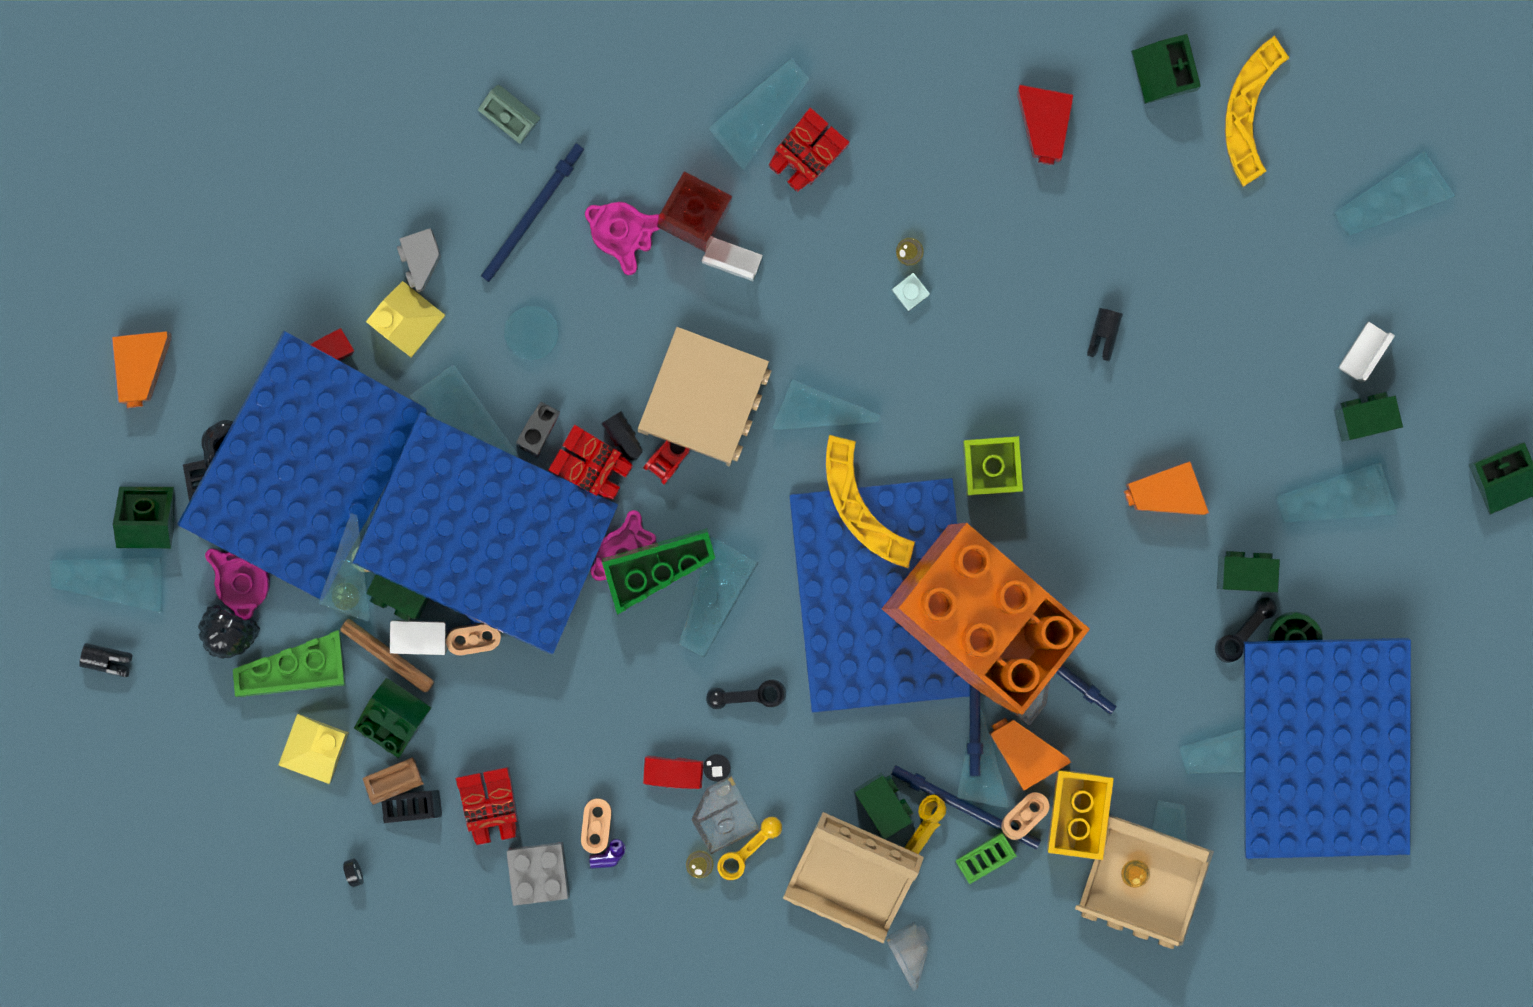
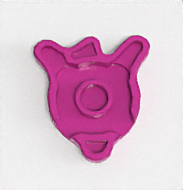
M615 202L601 206L591 205L585 211V218L590 223L594 243L604 253L615 257L626 275H633L637 271L635 251L638 249L644 252L649 251L652 247V234L662 229L665 225L662 215L643 214L625 202Z
M629 511L624 524L618 530L610 532L604 537L597 552L595 563L590 570L591 576L595 580H607L602 565V558L655 543V534L642 528V516L638 511Z
M213 548L207 550L205 558L215 571L214 584L218 598L234 611L235 615L244 620H249L252 618L255 609L268 595L270 589L268 572L230 552L223 553Z

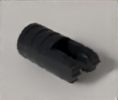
M1099 308L1087 356H1096L1101 337L1106 338L1102 356L1103 360H1111L1123 316L1122 313Z
M622 411L602 423V426L606 429L605 431L613 440L614 445L620 448L622 453L626 455L625 458L627 460L633 461L640 457L641 453H643L642 446H640L635 437V431H633L632 426L628 423Z
M85 643L81 652L79 666L122 677H129V668L110 662L113 660L128 663L132 661L133 655L128 652Z

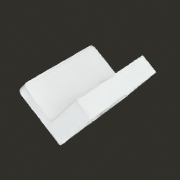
M711 237L702 263L754 281L763 255Z
M1367 322L1338 369L1360 383L1365 382L1395 335L1386 333L1372 323Z
M392 620L390 623V653L445 655L447 651L445 639L446 623L443 621Z

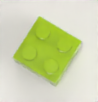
M1019 436L963 441L966 496L1023 491Z

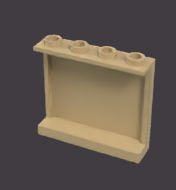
M676 327L639 424L638 432L647 436L651 434L725 462L730 467L732 460L737 462L743 446L738 445L741 436H747L753 421L748 419L751 410L757 411L762 395L758 394L761 384L767 385L772 370L767 369L769 361Z
M823 812L792 875L783 899L810 910L821 917L839 923L846 928L866 935L870 939L884 943L887 932L913 880L915 881L924 857Z
M1109 815L1103 860H1094L1080 905H1076L1075 909L1081 911V916L1086 919L1097 921V918L1108 921L1107 926L1121 931L1123 927L1133 930L1132 935L1148 940L1149 936L1159 939L1158 944L1170 949H1174L1175 945L1182 946L1214 851ZM1134 861L1145 864L1149 872L1147 881L1145 882L1147 878L1146 870L1140 866H1132L1129 870V879L1132 885L1129 884L1124 875L1126 866ZM1135 878H1138L1141 880V882L1139 884H1135L1133 880Z

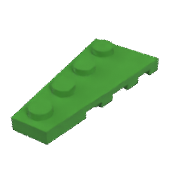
M334 631L329 635L318 639L315 638L294 648H288L270 657H264L234 668L235 697L345 685L340 631Z

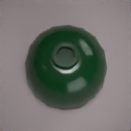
M1294 611L1284 613L1274 620L1269 628L1267 640H1323V634L1313 618L1305 613Z

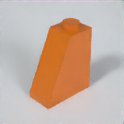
M170 332L112 337L119 403H126L127 408L143 407V401L151 400L171 341Z
M1190 461L1126 484L1128 489L1124 491L1126 501L1129 506L1133 505L1135 510L1193 515L1209 513Z
M1005 717L992 725L994 730L989 732L1023 790L1028 789L1071 763L1068 757L1013 719L1007 721Z

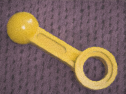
M929 795L921 802L918 813L923 821L903 848L919 854L933 832L941 825L938 822L945 816L946 806L944 801L937 795ZM937 806L935 813L931 815L932 810Z
M776 817L765 818L761 823V830L740 850L728 852L721 856L717 864L719 874L726 880H736L741 877L745 870L746 859L768 838L773 839L781 834V821ZM729 858L737 860L739 870L734 873L728 872L724 867L725 860Z

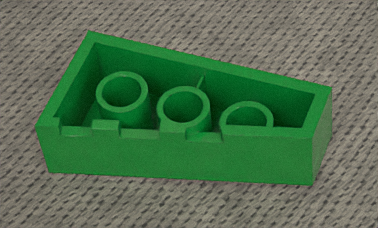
M708 528L602 558V565L617 615L660 589L671 585V583L714 560L716 557Z

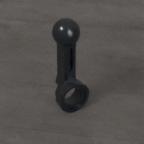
M1268 597L1259 599L1255 605V612L1236 634L1225 635L1218 639L1215 644V653L1221 661L1231 663L1237 661L1242 656L1244 642L1247 641L1264 619L1272 618L1277 611L1275 601ZM1227 641H1231L1236 645L1234 656L1228 655L1224 649Z
M774 679L763 682L756 690L725 692L721 688H713L707 693L706 702L712 709H721L726 704L758 702L766 707H776L785 700L786 689L780 681ZM768 686L774 687L777 691V699L775 701L767 700L764 695V691Z

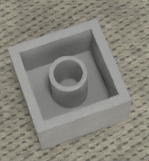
M563 842L509 848L507 850L513 906L569 898Z

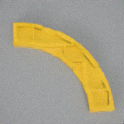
M1275 35L1265 42L1243 66L1234 82L1227 103L1225 115L1226 146L1231 165L1242 187L1267 172L1257 153L1253 138V119L1258 96L1264 84L1272 73L1289 59V56Z
M829 435L826 449V474L829 491L841 519L850 532L870 551L893 564L908 568L915 542L905 539L884 527L871 514L860 496L853 466L856 441Z

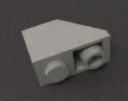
M431 228L400 238L401 245L397 246L401 261H407L410 270L406 272L410 288L415 287L418 292L425 290L441 258Z

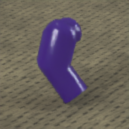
M614 839L609 843L610 845L604 854L590 855V868L616 866L625 854L626 847L620 839Z

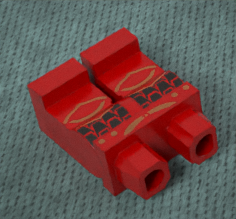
M811 107L775 149V155L768 165L778 175L789 165L795 171V174L787 183L796 192L802 190L808 183L812 185L850 143L831 126L812 147L811 145L828 128L829 123Z
M574 424L562 446L585 458L586 461L583 462L560 449L549 471L596 496L602 495L614 500L621 487L610 482V476L615 471L626 478L633 465L622 457V453Z
M509 767L483 772L489 798L486 796L482 773L455 778L460 792L468 832L472 831L476 845L491 842L488 827L499 826L501 840L516 837L515 822L518 821Z

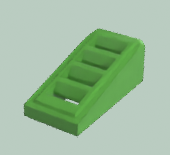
M1000 832L958 858L955 862L968 883L971 884L1017 856L1003 833ZM996 843L1000 844L1006 854L1005 856L1001 857L994 847ZM989 848L996 861L991 863L984 850ZM977 854L981 855L987 865L984 869H982L975 858ZM969 859L978 871L974 875L966 864V861Z

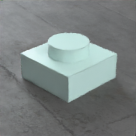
M914 273L892 289L907 311H910L930 295Z

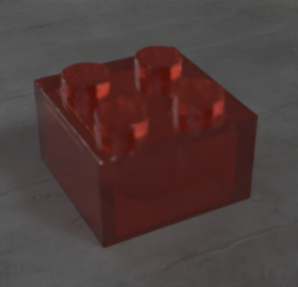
M684 171L658 216L657 227L706 252L731 207L733 196Z

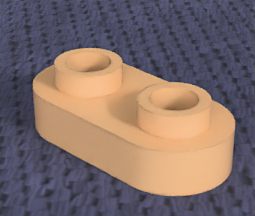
M483 623L459 626L450 630L447 635L446 645L448 650L455 655L491 651L499 645L501 632ZM483 632H491L492 638L484 639L482 636ZM463 636L466 641L463 644H458L455 638Z
M1033 792L1028 794L1002 820L1003 833L1013 840L1023 838L1047 815L1049 811L1048 799L1041 793ZM1030 804H1035L1038 811L1032 812L1029 807ZM1011 822H1016L1019 825V830H1013Z
M601 798L590 800L586 804L583 814L581 844L587 852L594 854L602 852L607 847L609 841L612 810L609 803ZM601 807L603 815L600 817L594 816L593 809ZM592 834L599 835L600 842L598 844L591 843L590 836Z

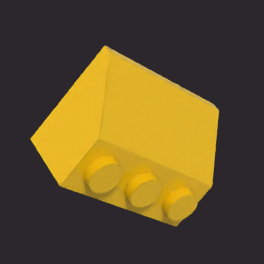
M1067 770L1057 771L1047 844L1048 853L1103 860L1114 778Z

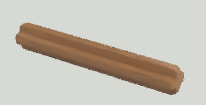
M347 619L341 626V632L421 691L428 692L432 687L434 681L400 655L390 653L389 647L351 619Z

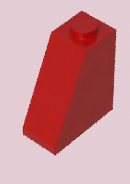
M1019 85L1017 96L1032 157L1039 158L1038 163L1054 165L1055 161L1060 162L1062 159L1073 95Z

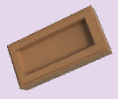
M413 757L363 778L368 796L373 805L423 785L420 772Z

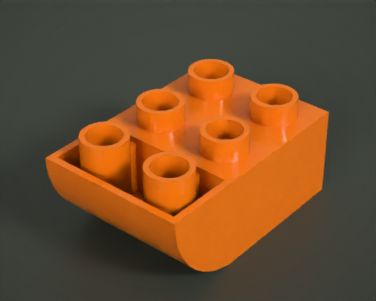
M968 523L948 525L882 608L885 613L971 686L1004 708L1021 715L1025 713L1090 630Z

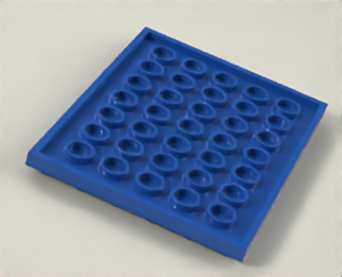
M283 331L177 525L323 601L388 483L420 412L425 414L428 409Z
M420 412L352 563L546 653L553 654L618 504L599 495L596 496L563 478Z
M953 478L858 488L864 504L877 521L893 533L915 542L908 568L893 564L865 547L850 532L841 519L833 503L830 491L789 495L812 712L970 696V684L882 610L886 602L946 527L951 524H957Z
M1410 638L1244 642V835L1246 859L1410 855Z

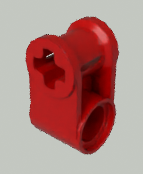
M666 440L661 448L644 465L643 469L650 470L665 485L691 449L686 448L683 453L676 454L671 449L672 442ZM656 463L662 466L666 470V472L662 470L658 465H656Z

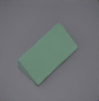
M497 85L489 92L478 108L479 112L519 144L522 143L540 120L538 115L500 85Z

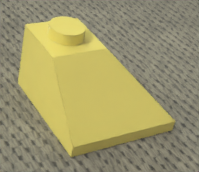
M402 281L380 303L366 322L412 358L446 315Z
M297 714L278 765L330 784L349 732Z

